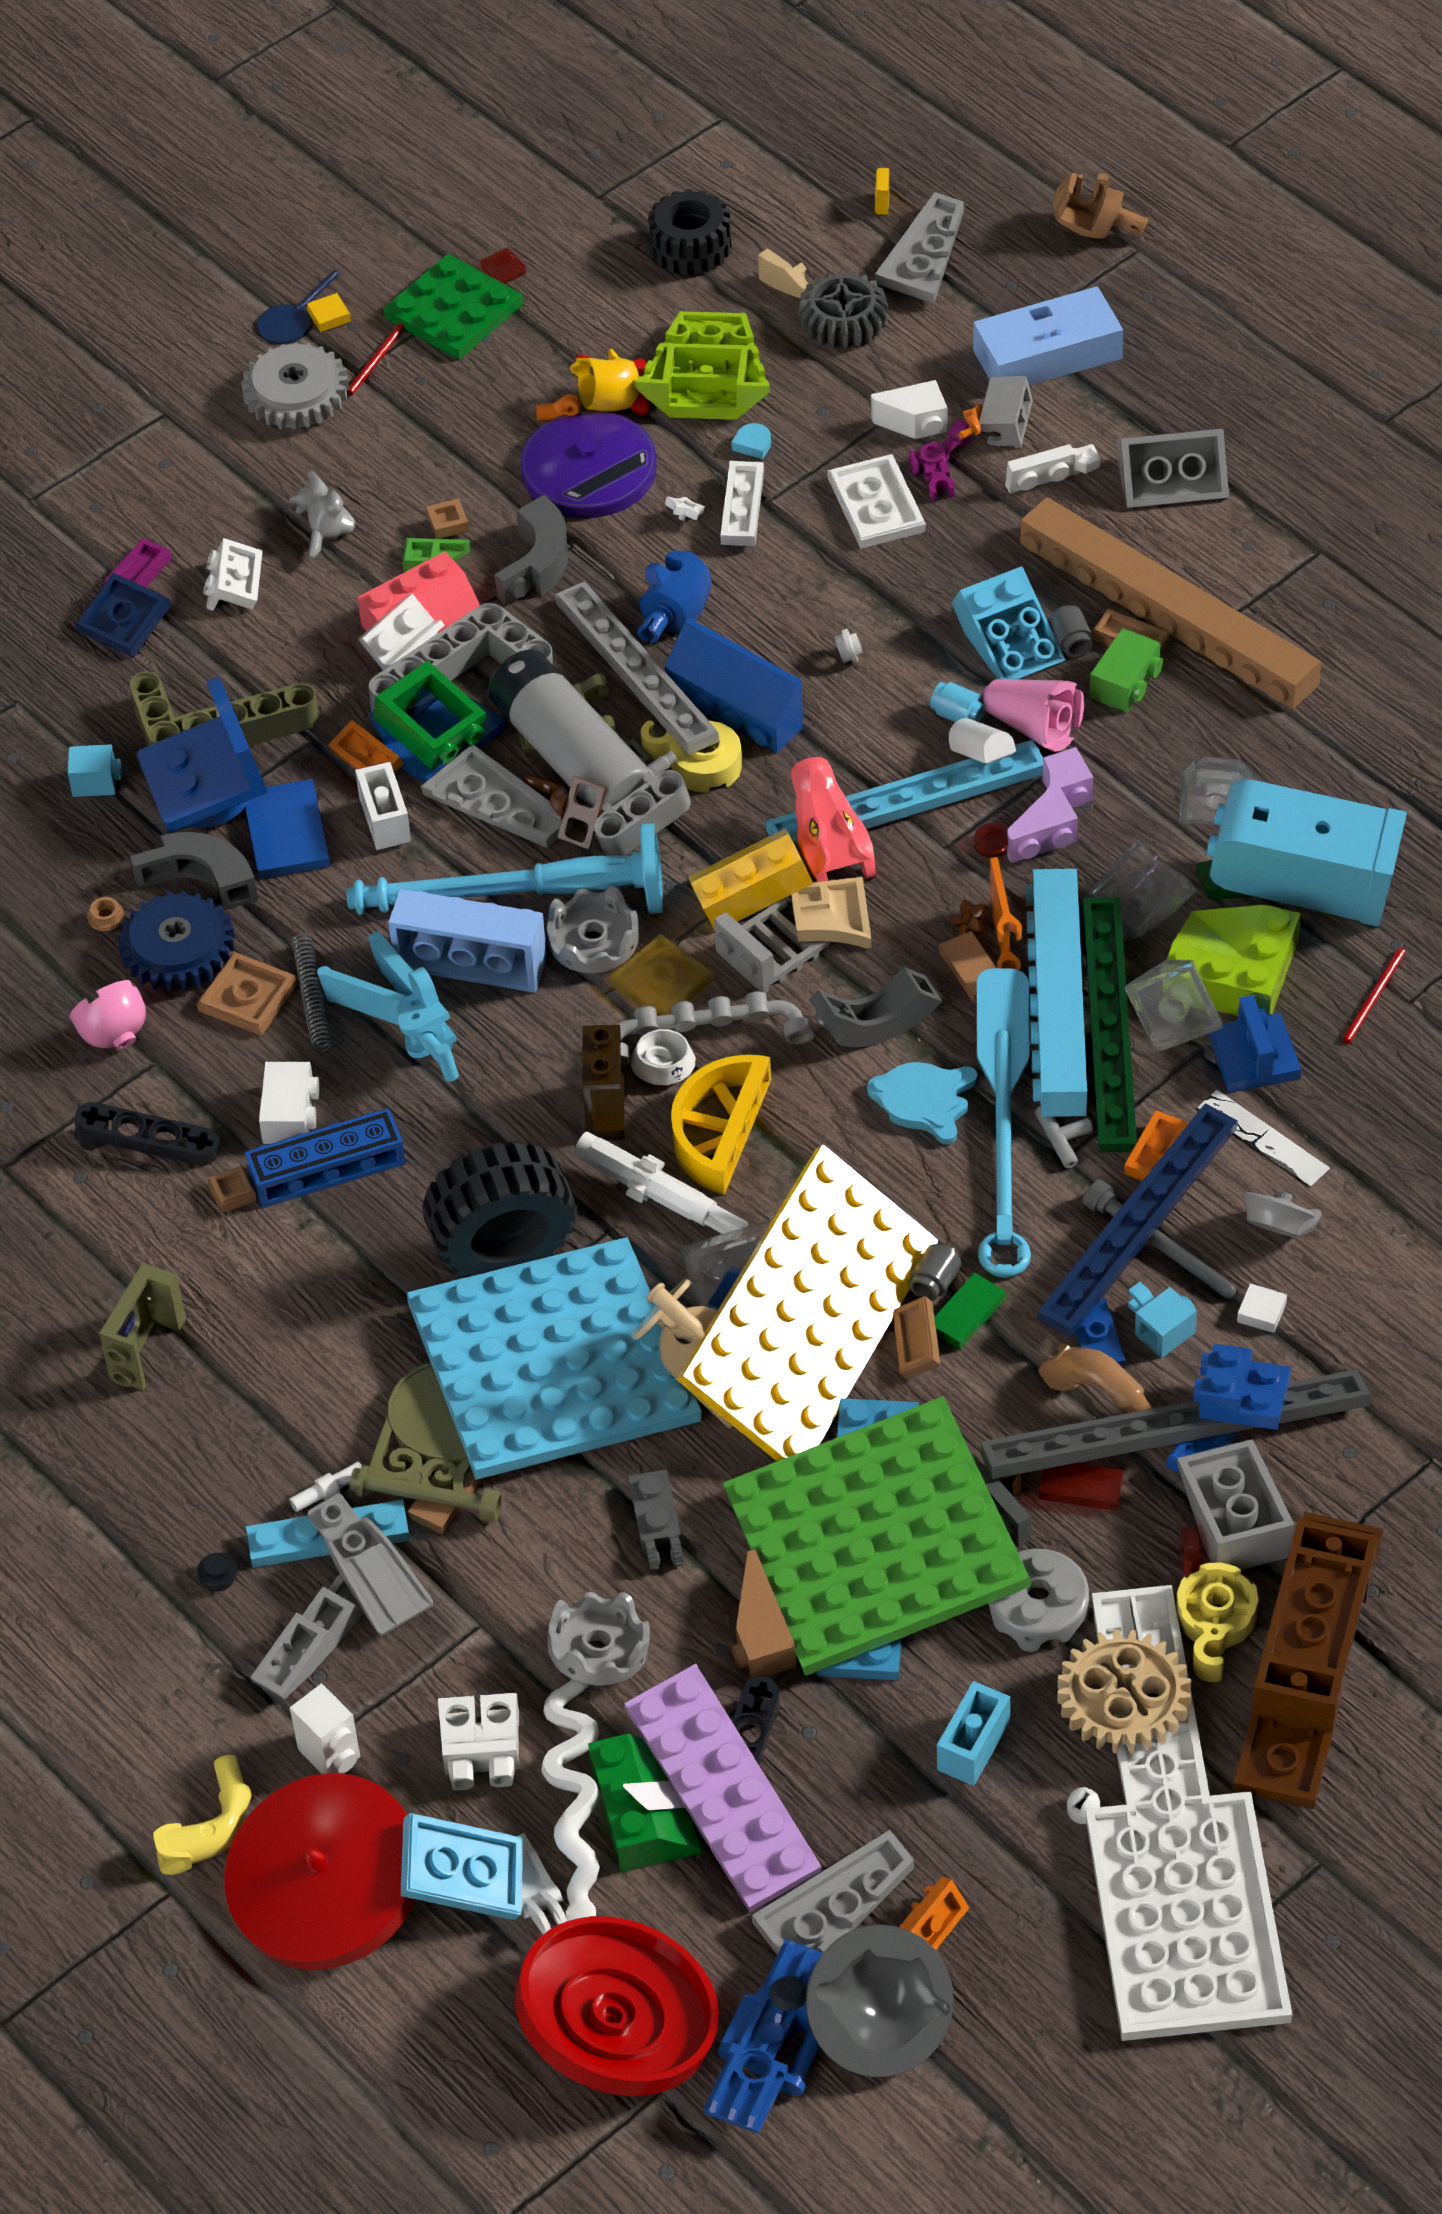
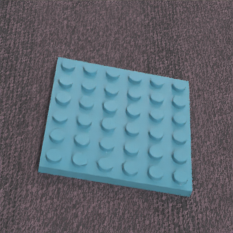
M628 1237L407 1292L408 1305L476 1480L701 1421V1410L696 1398L667 1371L662 1363L659 1353V1339L662 1328L655 1323L640 1339L634 1340L631 1337L656 1304L647 1301L650 1289Z

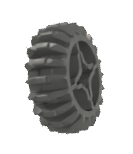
M841 270L838 275L832 276L827 272L825 279L815 277L813 284H806V290L801 293L798 307V317L800 318L803 331L808 333L809 339H817L819 345L829 343L832 349L836 345H843L845 350L851 344L859 347L861 341L871 343L872 337L879 336L882 327H885L888 313V302H886L883 288L878 287L876 280L869 281L866 274L857 277L854 271L849 275H843Z

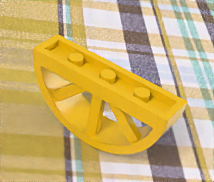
M737 1055L711 1062L693 1073L683 1083L675 1096L671 1111L674 1152L683 1170L695 1182L706 1189L725 1195L771 1082L770 1057ZM742 1086L737 1101H735L728 1088ZM716 1093L730 1118L727 1120L694 1112L693 1109L705 1098ZM686 1123L723 1132V1135L693 1147L686 1138L683 1128ZM715 1153L712 1160L706 1157Z

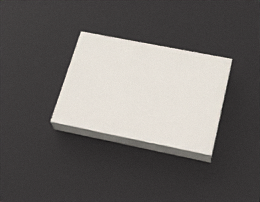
M893 454L828 470V480L860 549L926 532V523Z

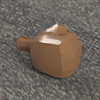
M1071 173L1063 178L1053 195V208L1057 222L1080 235L1097 239L1105 238L1110 228L1112 229L1114 226L1137 235L1139 238L1142 236L1149 218L1122 208L1121 202L1124 192L1110 188L1107 174H1098L1094 191L1087 198L1080 194L1083 174Z

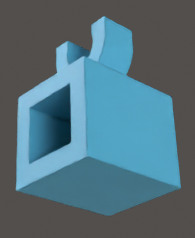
M1138 1282L1128 1290V1294L1133 1298L1128 1302V1307L1136 1313L1135 1335L1160 1358H1163L1196 1333L1197 1310L1187 1297L1180 1296L1169 1287L1154 1298L1149 1289L1141 1282Z

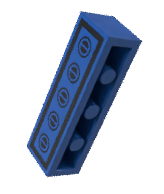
M389 1108L377 1112H369L355 1119L333 1123L322 1129L305 1134H297L292 1138L269 1145H261L256 1149L245 1152L249 1176L262 1208L406 1164L403 1141Z

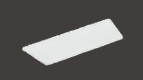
M669 1781L623 1784V1787L647 1810L685 1808Z

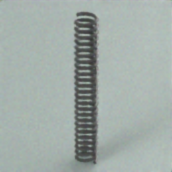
M302 932L295 935L291 940L311 1047L318 1052H325L333 1046L330 1026L328 1024L322 985L317 973L318 966L312 935ZM302 935H307V936H308V937H301V938H298L297 940H295L297 937L302 936ZM300 940H307V941L300 942V943H298V944L296 945V943H297L298 941H300ZM329 1045V1047H328V1048H325V1049H318V1048H316V1047H326V1046Z

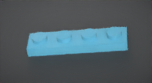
M403 1499L352 1508L360 1520L362 1517H367L392 1544L410 1541ZM308 1516L246 1526L252 1568L330 1555L325 1546V1540L311 1523Z

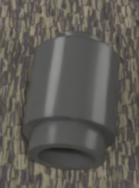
M1062 606L1056 609L1049 619V625L1060 650L1070 658H1079L1086 655L1092 648L1093 635L1081 609L1076 606Z
M931 1244L927 1247L910 1277L909 1287L917 1297L922 1298L926 1296L931 1301H934L945 1293L961 1267V1260L956 1250L947 1244Z

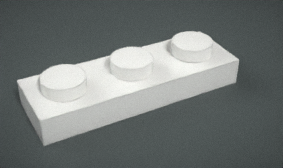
M730 461L720 534L721 545L755 546L764 477V462Z

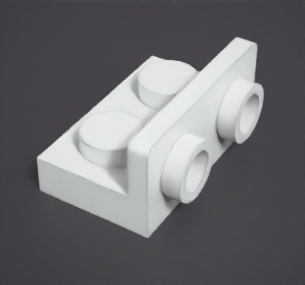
M223 538L217 551L212 549L206 565V569L211 570L203 590V594L208 596L206 609L213 611L220 599L253 609L258 597L262 550Z
M408 594L358 640L378 665L385 670L437 635V632L444 627V623L441 620L434 621L413 594Z

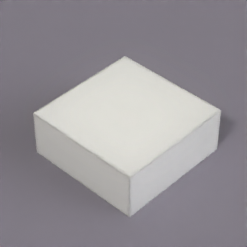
M1250 1284L1238 1311L1237 1322L1274 1333L1286 1306L1287 1294Z

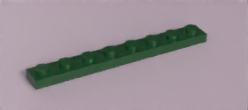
M1120 897L1083 898L1098 1152H1132L1137 1144L1121 902Z

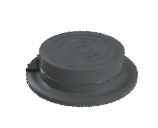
M871 1925L844 1934L822 1953L812 1970L807 1985V2019L812 2035L818 2045L838 2065L864 2076H894L907 2072L924 2062L942 2042L953 2013V1987L949 1972L942 1958L923 1938L911 1931L896 1926Z

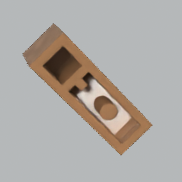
M755 1549L747 1551L736 1625L737 1644L732 1646V1653L738 1669L745 1668L749 1679L756 1676L768 1677L797 1668L794 1650L796 1648Z

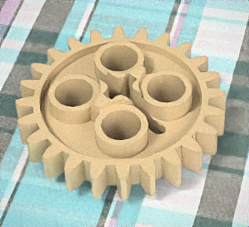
M1114 1629L1113 1639L1107 1640L1099 1632L1096 1645L1084 1639L1083 1652L1072 1649L1070 1661H1063L1062 1663L1063 1675H1058L1059 1690L1057 1702L1062 1704V1718H1070L1069 1729L1071 1731L1082 1728L1081 1740L1083 1742L1094 1736L1097 1738V1749L1102 1748L1106 1742L1112 1743L1113 1753L1118 1752L1121 1744H1126L1130 1754H1134L1136 1743H1141L1149 1751L1151 1750L1152 1738H1155L1162 1744L1166 1743V1730L1174 1734L1178 1732L1179 1721L1186 1720L1187 1707H1190L1191 1694L1189 1693L1191 1690V1679L1186 1678V1664L1177 1665L1178 1652L1165 1655V1641L1154 1647L1151 1645L1152 1634L1148 1633L1142 1641L1136 1640V1631L1133 1629L1130 1631L1128 1638H1122L1119 1630ZM1124 1664H1130V1665H1133V1666H1135V1667H1134V1668H1124V1667H1122V1665H1124ZM1090 1685H1098V1686H1101V1687H1103V1688H1100V1689H1092V1688H1089L1088 1686H1090ZM1148 1693H1156V1694H1159L1160 1696H1159V1697H1149V1696H1147L1146 1694H1148ZM1124 1714L1128 1717L1116 1718L1113 1715Z

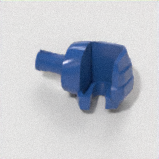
M674 550L665 555L666 568L659 563H651L645 568L646 581L650 586L640 598L639 606L645 620L637 631L643 641L647 642L651 634H653L650 643H656L662 631L677 632L682 629L688 618L697 621L703 612L711 591V574L706 564L692 552Z

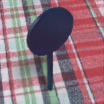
M334 270L297 306L278 305L262 313L257 323L258 332L261 337L275 344H289L303 338L310 329L309 315L303 309L307 306V303L311 302L339 275V271Z

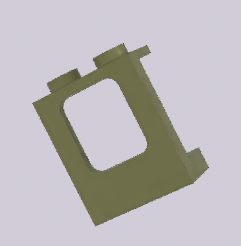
M142 1263L100 1331L99 1335L108 1375L117 1384L125 1387L133 1386L144 1390L146 1382L139 1355L140 1350L156 1324L180 1331L186 1321L176 1274ZM133 1308L135 1315L133 1328L127 1338L117 1335V1332Z

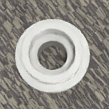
M844 629L842 634L835 636L843 663L851 660L853 663L858 662L857 655L863 653L861 644L856 633L850 635L848 629Z

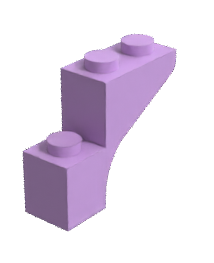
M1076 747L1043 758V783L1047 790L1008 828L1007 857L1010 863L1031 859L1038 854L1057 848H1064L1069 844L1077 842L1078 817L1072 807H1079L1093 801L1094 777Z

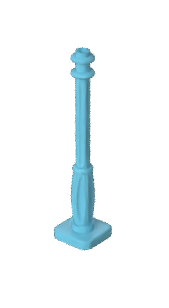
M644 823L640 825L641 851L631 852V856L579 857L547 864L538 863L531 870L387 884L385 878L380 877L377 880V885L364 886L363 882L358 879L355 880L353 887L346 890L348 908L356 909L357 914L361 916L366 913V908L379 907L382 913H387L390 905H395L400 889L423 891L428 894L446 897L470 898L536 891L539 896L545 894H575L577 890L583 888L591 892H602L608 886L623 888L634 885L635 888H644L650 914L663 913L662 871L655 824Z

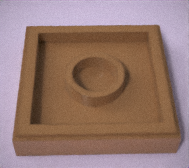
M233 952L231 958L225 963L224 968L220 970L197 1002L198 1011L262 1036L298 986V978L293 974Z

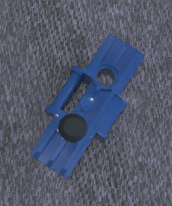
M788 1939L784 1940L762 1988L759 1987L757 1994H744L718 2049L719 2056L725 2059L726 2062L703 2108V2113L759 2134L779 2091L795 2096L803 2094L806 2087L803 2081L820 2048L812 2035L807 2019L806 1991L812 1970L823 1952ZM796 2031L807 2033L788 2073V2066L777 2061L781 2047L786 2037L792 2039ZM744 2067L748 2068L749 2071L763 2076L758 2079L748 2078L743 2073Z

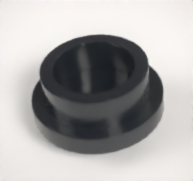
M220 1552L205 1556L197 1568L198 1579L201 1584L209 1590L217 1592L228 1589L235 1581L238 1573L235 1560L230 1555Z

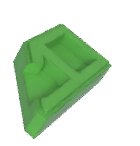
M406 538L402 562L403 571H408L443 552H446L456 561L470 552V541Z

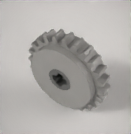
M298 343L282 344L275 349H268L266 354L257 355L258 361L256 363H249V371H244V380L241 381L244 404L248 405L249 413L255 412L257 420L265 418L266 425L275 424L280 429L283 427L296 429L297 427L304 426L308 428L312 424L323 423L322 420L327 416L333 417L334 409L340 410L342 408L341 401L347 400L346 391H349L346 367L342 366V360L335 359L332 351L326 354L324 347L316 348L311 346V343L307 345Z

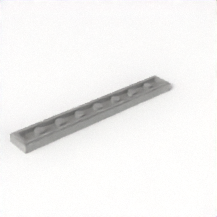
M585 581L555 594L558 607L688 755L719 742L718 731Z

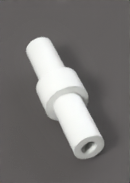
M356 1462L334 1475L327 1473L316 1479L315 1485L289 1498L292 1508L295 1512H298L321 1499L327 1500L336 1494H340V1489L350 1484L353 1469H361L362 1465L360 1462Z

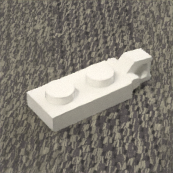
M1068 444L1008 461L1005 486L1009 493H1014L1020 490H1030L1037 485L1047 482L1062 481L1068 476L1077 475L1080 472L1086 474L1100 468L1101 458L1093 444L1080 448H1072Z

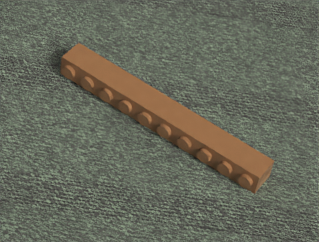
M1045 498L1021 519L1020 544L1028 551L1048 560L1056 568L1062 569L1076 577L1081 583L1089 585L1104 594L1109 600L1115 601L1132 611L1137 617L1143 618L1156 627L1169 632L1171 636L1186 644L1191 650L1198 651L1214 661L1219 667L1226 668L1242 678L1247 684L1254 685L1267 693L1275 701L1282 702L1291 709H1294L1319 686L1320 660L1052 499Z

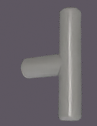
M1039 1106L1035 1111L1036 1117L1064 1167L1073 1168L1078 1163V1159L1068 1140L1091 1133L1093 1131L1091 1120L1085 1118L1059 1127L1054 1117H1041V1106Z

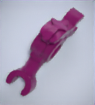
M962 419L957 420L952 425L948 436L941 443L936 441L934 443H927L922 446L920 452L911 450L909 453V465L912 474L919 475V467H921L925 482L930 481L929 496L932 501H937V490L939 489L947 490L950 498L955 495V484L950 478L947 461L950 459L949 453L955 447H965L971 441V436H967L964 439H960L958 436L959 431L970 428L968 423Z

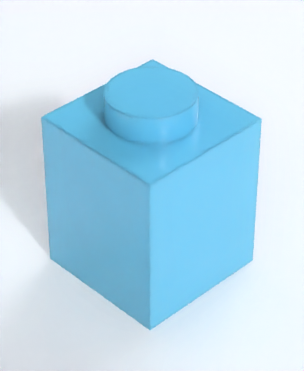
M112 744L69 747L68 777L72 797L115 795L116 780L122 779V766L120 759H114Z

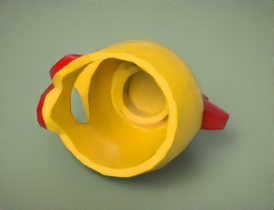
M613 349L608 350V360L596 359L583 354L576 355V361L571 363L570 370L571 373L578 376L579 395L584 408L599 412H614L631 408L636 414L642 416L647 414L649 410L648 404H652V402L635 388L637 378L644 375V367L647 364L644 359L630 361L620 358ZM590 366L592 367L594 376H592L590 373Z

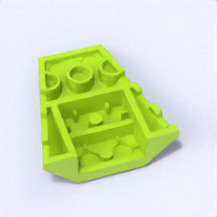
M680 311L665 334V342L660 343L656 348V356L653 361L649 360L644 367V375L642 377L639 376L635 381V388L669 418L737 420L770 393V385L765 378V370L763 364L760 363L759 351L757 346L754 345V336L746 313Z

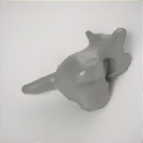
M311 470L307 473L310 485L303 486L297 495L289 499V502L298 505L295 511L298 515L308 512L309 524L312 529L308 555L310 559H315L321 551L323 539L335 540L341 535L352 533L355 528V520L343 507L344 502L338 493L333 489L329 491L323 481Z

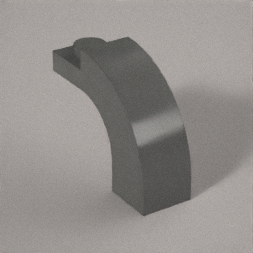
M545 495L540 496L516 511L519 535L533 548L521 559L495 573L497 598L505 606L517 598L523 597L532 589L542 597L560 581L566 570L568 546L565 521L559 509Z
M197 832L170 833L161 835L163 847L146 850L130 856L134 880L138 890L177 878H194L206 882L215 890L224 911L258 901L255 879L247 860L237 848L218 837Z
M903 967L881 989L860 999H842L819 989L809 999L817 1012L815 1014L817 1021L830 1031L838 1045L846 1047L876 1045L899 1036L919 1024L942 1002L925 975Z

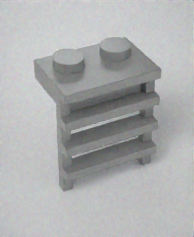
M785 899L774 903L743 925L736 922L726 912L714 919L716 952L756 989L764 993L769 991V986L774 982L778 981L781 983L786 980V974L792 970L797 972L803 968L802 963L808 959H817L819 952L830 945L829 941H817L815 943L812 941L798 942L796 927L780 913V911L788 907V902ZM769 920L803 951L797 955L763 923ZM752 931L754 934H756L786 963L780 966L773 959V954L769 950H767L758 940H756L749 932Z

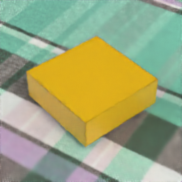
M878 168L875 178V212H877V215H888L889 168Z
M338 293L307 303L308 313L320 332L351 322L350 313Z

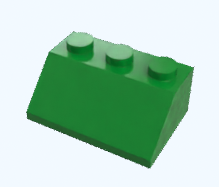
M623 1734L588 1743L590 1767L593 1778L599 1786V1800L620 1873L701 1853L693 1821L686 1808L647 1810L623 1787V1784L669 1781L642 1737Z

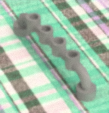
M759 991L747 994L744 998L745 1004L731 1006L730 999L723 996L710 999L708 1001L709 1009L694 1011L691 1002H678L672 1005V1014L657 1016L654 1007L645 1006L635 1010V1019L616 1024L621 1026L622 1040L627 1035L638 1034L644 1036L648 1032L658 1029H675L676 1031L685 1032L694 1029L697 1025L712 1024L716 1027L729 1025L734 1020L748 1019L753 1022L766 1020L772 1015H783L789 1019L783 1025L785 1041L793 1045L804 1044L815 1037L812 1020L803 1017L801 1011L794 1004L785 1000L767 1001L766 993ZM621 1043V1068L630 1063L629 1049L625 1043Z

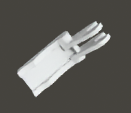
M525 1833L517 1836L523 1838L521 1913L525 1919L531 1917L541 1933L544 1934L551 1927L543 1910H548L557 1925L567 1921L559 1905L563 1901V1897L545 1870Z

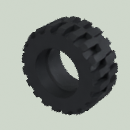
M511 1141L509 1145H503L501 1142L490 1144L489 1148L482 1150L479 1147L471 1150L470 1155L464 1158L459 1156L453 1160L448 1169L443 1168L437 1174L436 1182L430 1183L422 1206L423 1217L440 1261L450 1271L462 1277L465 1275L470 1277L554 1256L558 1247L562 1248L568 1241L569 1234L573 1232L577 1216L576 1203L560 1163L556 1160L555 1156L537 1145L528 1143L525 1146V1144L518 1141Z

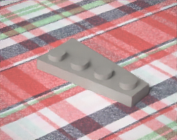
M934 192L875 273L877 284L934 304L964 213V202Z
M475 745L465 749L421 786L422 793L426 797L546 848L559 839L557 837L561 826V818L551 807L550 801ZM572 818L570 819L568 830L573 827Z
M891 1830L753 1914L752 1923L777 1955L785 1939L824 1952L838 1938L854 1930L914 1869V1859Z

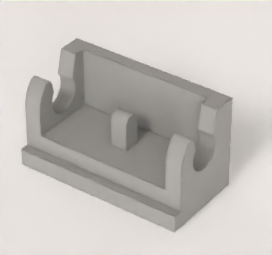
M1027 376L990 377L979 423L981 431L989 433L995 431L1000 433L1001 436H989L988 444L1014 446L1015 448L1022 447L1033 402Z

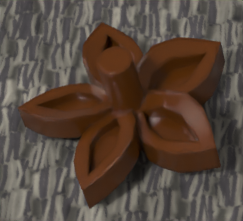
M964 898L960 905L961 914L949 919L950 923L960 927L958 936L971 930L976 933L984 932L983 924L980 920L985 917L988 906L985 904L974 905Z

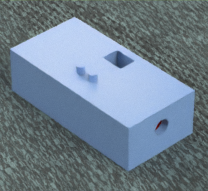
M1096 286L974 321L973 351L989 380L990 377L1027 376L1030 386L1123 359V328L1100 289Z

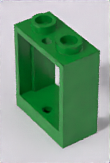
M427 660L376 696L373 718L432 771L442 763L447 764L451 762L460 750L467 745L472 746L482 738L485 732L486 712ZM430 693L461 720L436 739L405 713L406 710Z

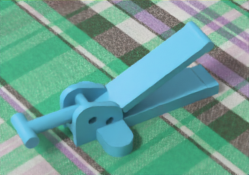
M379 931L367 937L376 964L397 992L331 970L327 966L320 967L317 970L328 1002H334L399 1025L401 1032L405 1035V1046L408 1055L414 1058H423L431 1055L440 1065L446 1081L452 1082L459 1077L451 1052L453 1049L452 1043L456 1042L457 1038L444 1022L450 1019V1015L439 1002L434 984L428 972L423 967L413 971Z

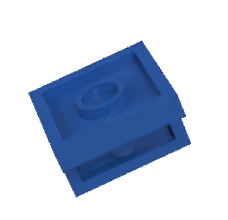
M1254 995L1239 997L1238 1021L1209 1026L1208 1037L1228 1093L1301 1079V1067L1282 1014L1266 1015L1264 1008H1258Z

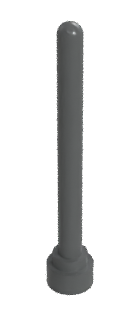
M1101 1179L1095 1181L1083 1197V1204L1095 1213H1109L1114 1217L1123 1206V1204L1117 1201L1114 1188ZM1156 1230L1148 1240L1149 1243L1225 1298H1232L1236 1294V1287L1159 1230Z

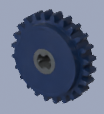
M182 891L181 894L174 895L172 892H167V896L160 898L157 895L153 896L151 902L140 903L141 909L139 911H130L131 921L124 920L122 922L124 931H120L118 934L120 956L122 957L124 968H129L130 976L133 978L139 975L140 984L144 985L151 982L153 989L157 990L160 986L166 987L167 992H171L173 988H181L182 991H186L187 987L192 985L200 987L201 982L205 979L212 981L214 979L213 973L215 971L220 972L224 968L223 962H227L231 958L230 951H235V934L230 915L224 914L222 905L214 907L212 898H208L205 901L202 900L200 893L190 896L187 895L186 891Z

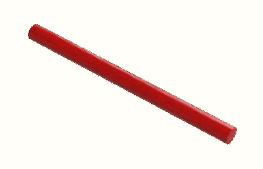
M398 323L351 383L349 391H346L347 394L353 396L405 328L401 323Z
M1398 948L1343 1036V1042L1351 1043L1406 954L1404 949Z

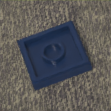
M113 572L75 624V627L79 633L134 658L172 604L169 598Z

